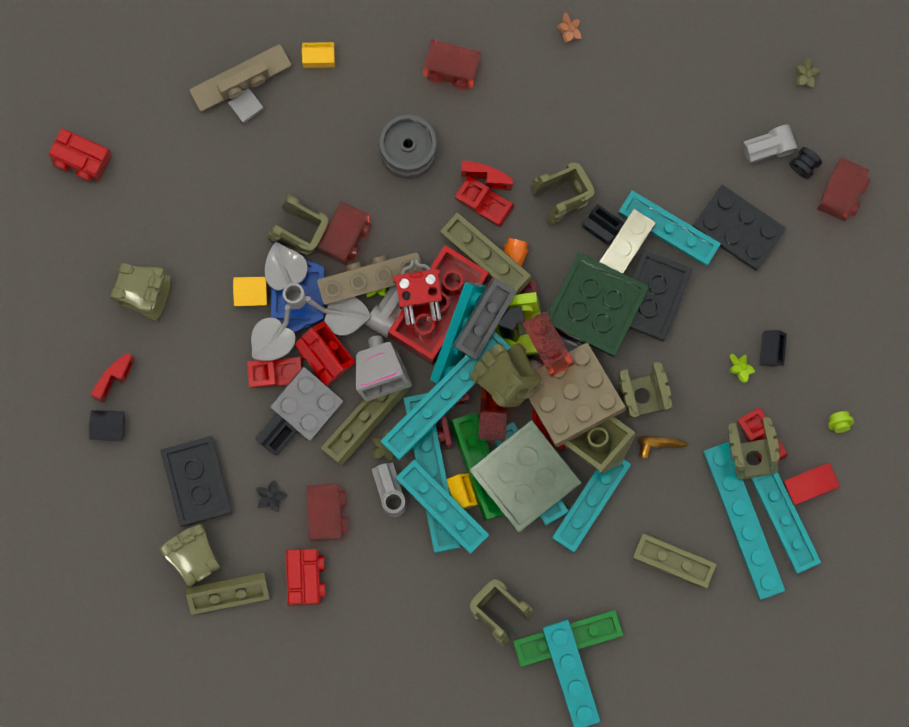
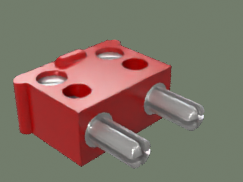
M411 260L410 265L402 269L401 275L393 277V283L397 287L400 309L404 308L406 325H410L407 308H409L413 325L415 324L413 307L430 304L432 320L436 321L434 303L438 321L441 320L439 303L442 302L438 278L440 270H430L428 265L419 264L418 260ZM414 264L419 268L426 269V271L405 274L407 270L413 268ZM434 289L437 294L431 296L428 291ZM409 294L411 298L409 300H404L402 298V295Z

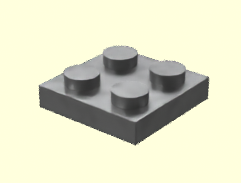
M302 367L269 408L286 420L305 439L310 441L343 403V400L310 371Z

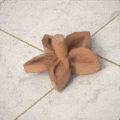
M565 12L563 14L564 23L556 26L563 33L565 43L572 39H582L581 33L577 29L581 20L571 21L570 16Z

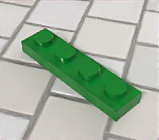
M477 413L451 420L450 425L466 471L469 473L483 520L487 521L503 516L504 513L469 471V469L490 453Z
M616 610L570 624L578 650L623 636ZM543 632L513 641L520 667L551 658Z

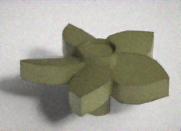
M807 57L804 66H795L798 72L796 83L797 85L805 84L809 88H814L815 80L813 76H816L820 70L811 68V57Z
M387 429L385 431V433L382 436V439L390 432V430ZM378 437L372 438L374 445L377 446L373 451V458L384 457L392 461L393 454L380 443L382 439Z

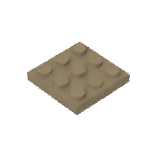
M588 342L535 370L541 376L542 381L535 387V391L528 400L556 448L626 411L624 403Z

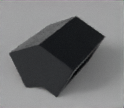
M597 205L583 223L582 228L609 246L624 222L600 205Z
M521 306L506 310L498 324L502 338L517 343L521 335L528 334Z
M767 330L762 333L760 366H784L786 333L780 330Z
M91 410L89 440L123 441L126 421L124 411Z
M276 413L255 440L276 456L297 430Z

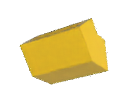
M334 42L302 43L303 68H335Z
M234 277V306L267 305L266 278Z
M469 473L458 474L446 479L451 497L464 510L478 505Z

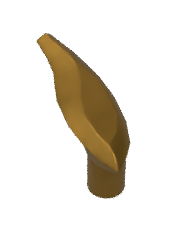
M642 436L637 439L639 443H642L639 456L649 459L652 446L660 449L688 446L686 442L670 438Z

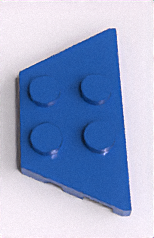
M306 260L308 272L305 279L299 285L302 286L306 296H309L313 301L324 307L317 280L324 278L325 269L315 262ZM271 288V318L278 319L282 324L286 306L283 290L277 291ZM306 303L300 309L290 310L289 322L286 328L291 329L296 334L324 321V313Z

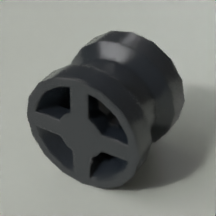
M802 147L799 151V156L793 158L789 165L799 176L810 179L813 175V170L819 168L823 162L814 151L807 147Z

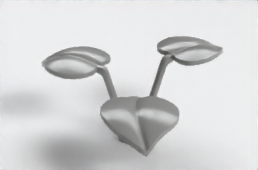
M275 242L266 259L265 278L271 288L277 291L283 290V298L286 302L284 321L281 324L276 318H265L255 325L251 335L252 357L259 361H273L287 355L294 347L296 340L295 333L291 329L286 328L289 322L290 310L300 309L306 303L327 314L324 321L333 333L338 336L350 335L357 331L370 319V312L356 297L327 304L328 309L313 301L309 296H306L302 286L299 285L305 279L308 272L306 260L297 251Z

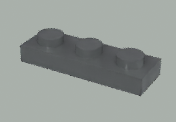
M492 278L455 340L453 347L470 358L477 360L517 291L498 279Z

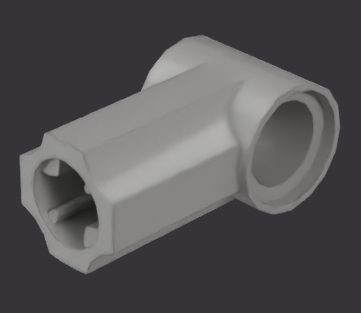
M788 124L770 130L768 134L743 141L744 154L749 164L773 156H787L798 150L790 125Z
M396 285L390 287L379 306L376 305L371 311L370 319L365 323L366 326L385 338H388L389 329L402 311L399 306ZM409 294L402 295L404 300H409L411 297Z
M394 463L378 465L371 470L382 507L389 517H400L405 513L407 504L401 485L395 479L397 473ZM392 498H398L402 503L398 509L392 510L387 507L388 501Z

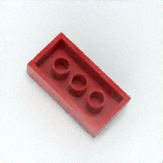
M444 245L430 267V270H440L438 278L442 302L439 303L441 320L438 321L434 303L436 321L432 320L430 304L413 307L415 324L413 325L409 308H407L410 325H406L403 308L388 331V338L431 365L438 358L465 282L481 283L484 285L489 277L488 271ZM434 289L428 291L431 296L437 294Z

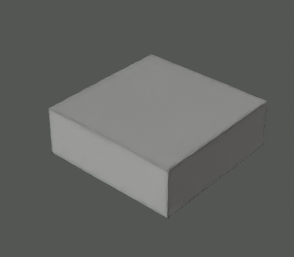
M249 87L241 95L228 102V105L243 125L264 110V107Z

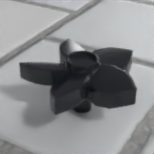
M275 480L269 484L268 490L263 487L256 488L258 494L263 497L259 501L258 508L266 507L269 504L270 508L277 512L279 507L278 501L283 500L287 496L284 492L277 491Z

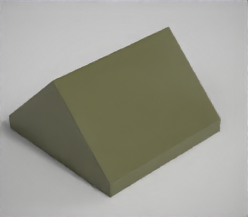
M613 417L563 445L600 473H604L622 464L636 436V432Z

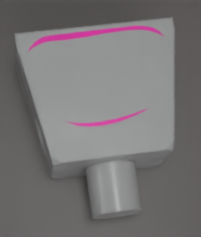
M382 336L370 337L368 339L369 348L358 352L356 355V390L366 402L412 386L401 355L391 342L384 343Z

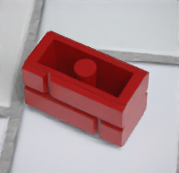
M64 128L60 130L49 152V157L53 161L52 165L65 172L69 168L77 172L76 176L87 182H90L91 179L95 181L100 180L112 155L108 148Z
M325 321L309 329L294 344L298 348L301 357L307 360L314 369L317 378L323 381L326 386L341 378L356 364V361Z
M318 549L286 551L288 606L321 605L320 598H325V582H320V572L325 571L324 555L319 556Z

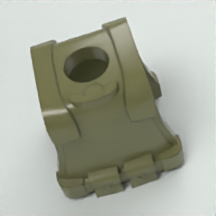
M578 163L567 164V169L550 176L545 173L534 179L531 183L530 188L534 198L566 181H569L577 195L552 208L546 218L550 226L560 222L565 214L573 210L580 211L585 208L594 195L592 183L582 166Z
M288 194L282 206L283 210L318 226L310 243L277 225H272L266 238L273 242L282 241L296 248L295 251L299 254L309 256L315 250L325 232L328 218L321 212L318 215L299 204L298 198Z
M120 263L110 299L115 304L135 310L150 320L159 321L170 296L171 276L165 275V268L157 266L138 267Z
M520 343L515 344L508 351L503 344H497L481 357L482 360L477 362L474 366L475 370L470 375L474 383L486 389L492 395L494 401L502 407L520 406L524 400L533 394L535 387L542 381L541 376L531 366L525 353L526 350Z
M660 362L652 364L651 376L630 380L627 369L620 372L619 378L621 382L618 384L623 395L627 418H637L640 415L671 409L670 386H667L666 372H663V366ZM644 389L649 393L650 398L647 403L641 404L635 400L634 395L637 390Z
M762 418L764 439L740 443L736 423L729 424L728 439L738 479H750L777 473V464L780 461L779 445L771 418ZM755 453L761 456L762 461L758 465H750L746 459L750 454Z
M201 524L186 529L168 540L159 549L162 556L177 569L189 587L221 568L209 545L207 532Z
M494 579L485 585L472 599L470 610L478 622L481 620L493 632V638L503 647L510 639L482 611L485 606L499 594L525 620L528 621L535 613L525 601L520 603L507 591L506 586L502 582Z

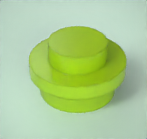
M847 411L836 412L829 416L830 422L828 427L836 433L847 432L851 429L850 426L854 424V418Z

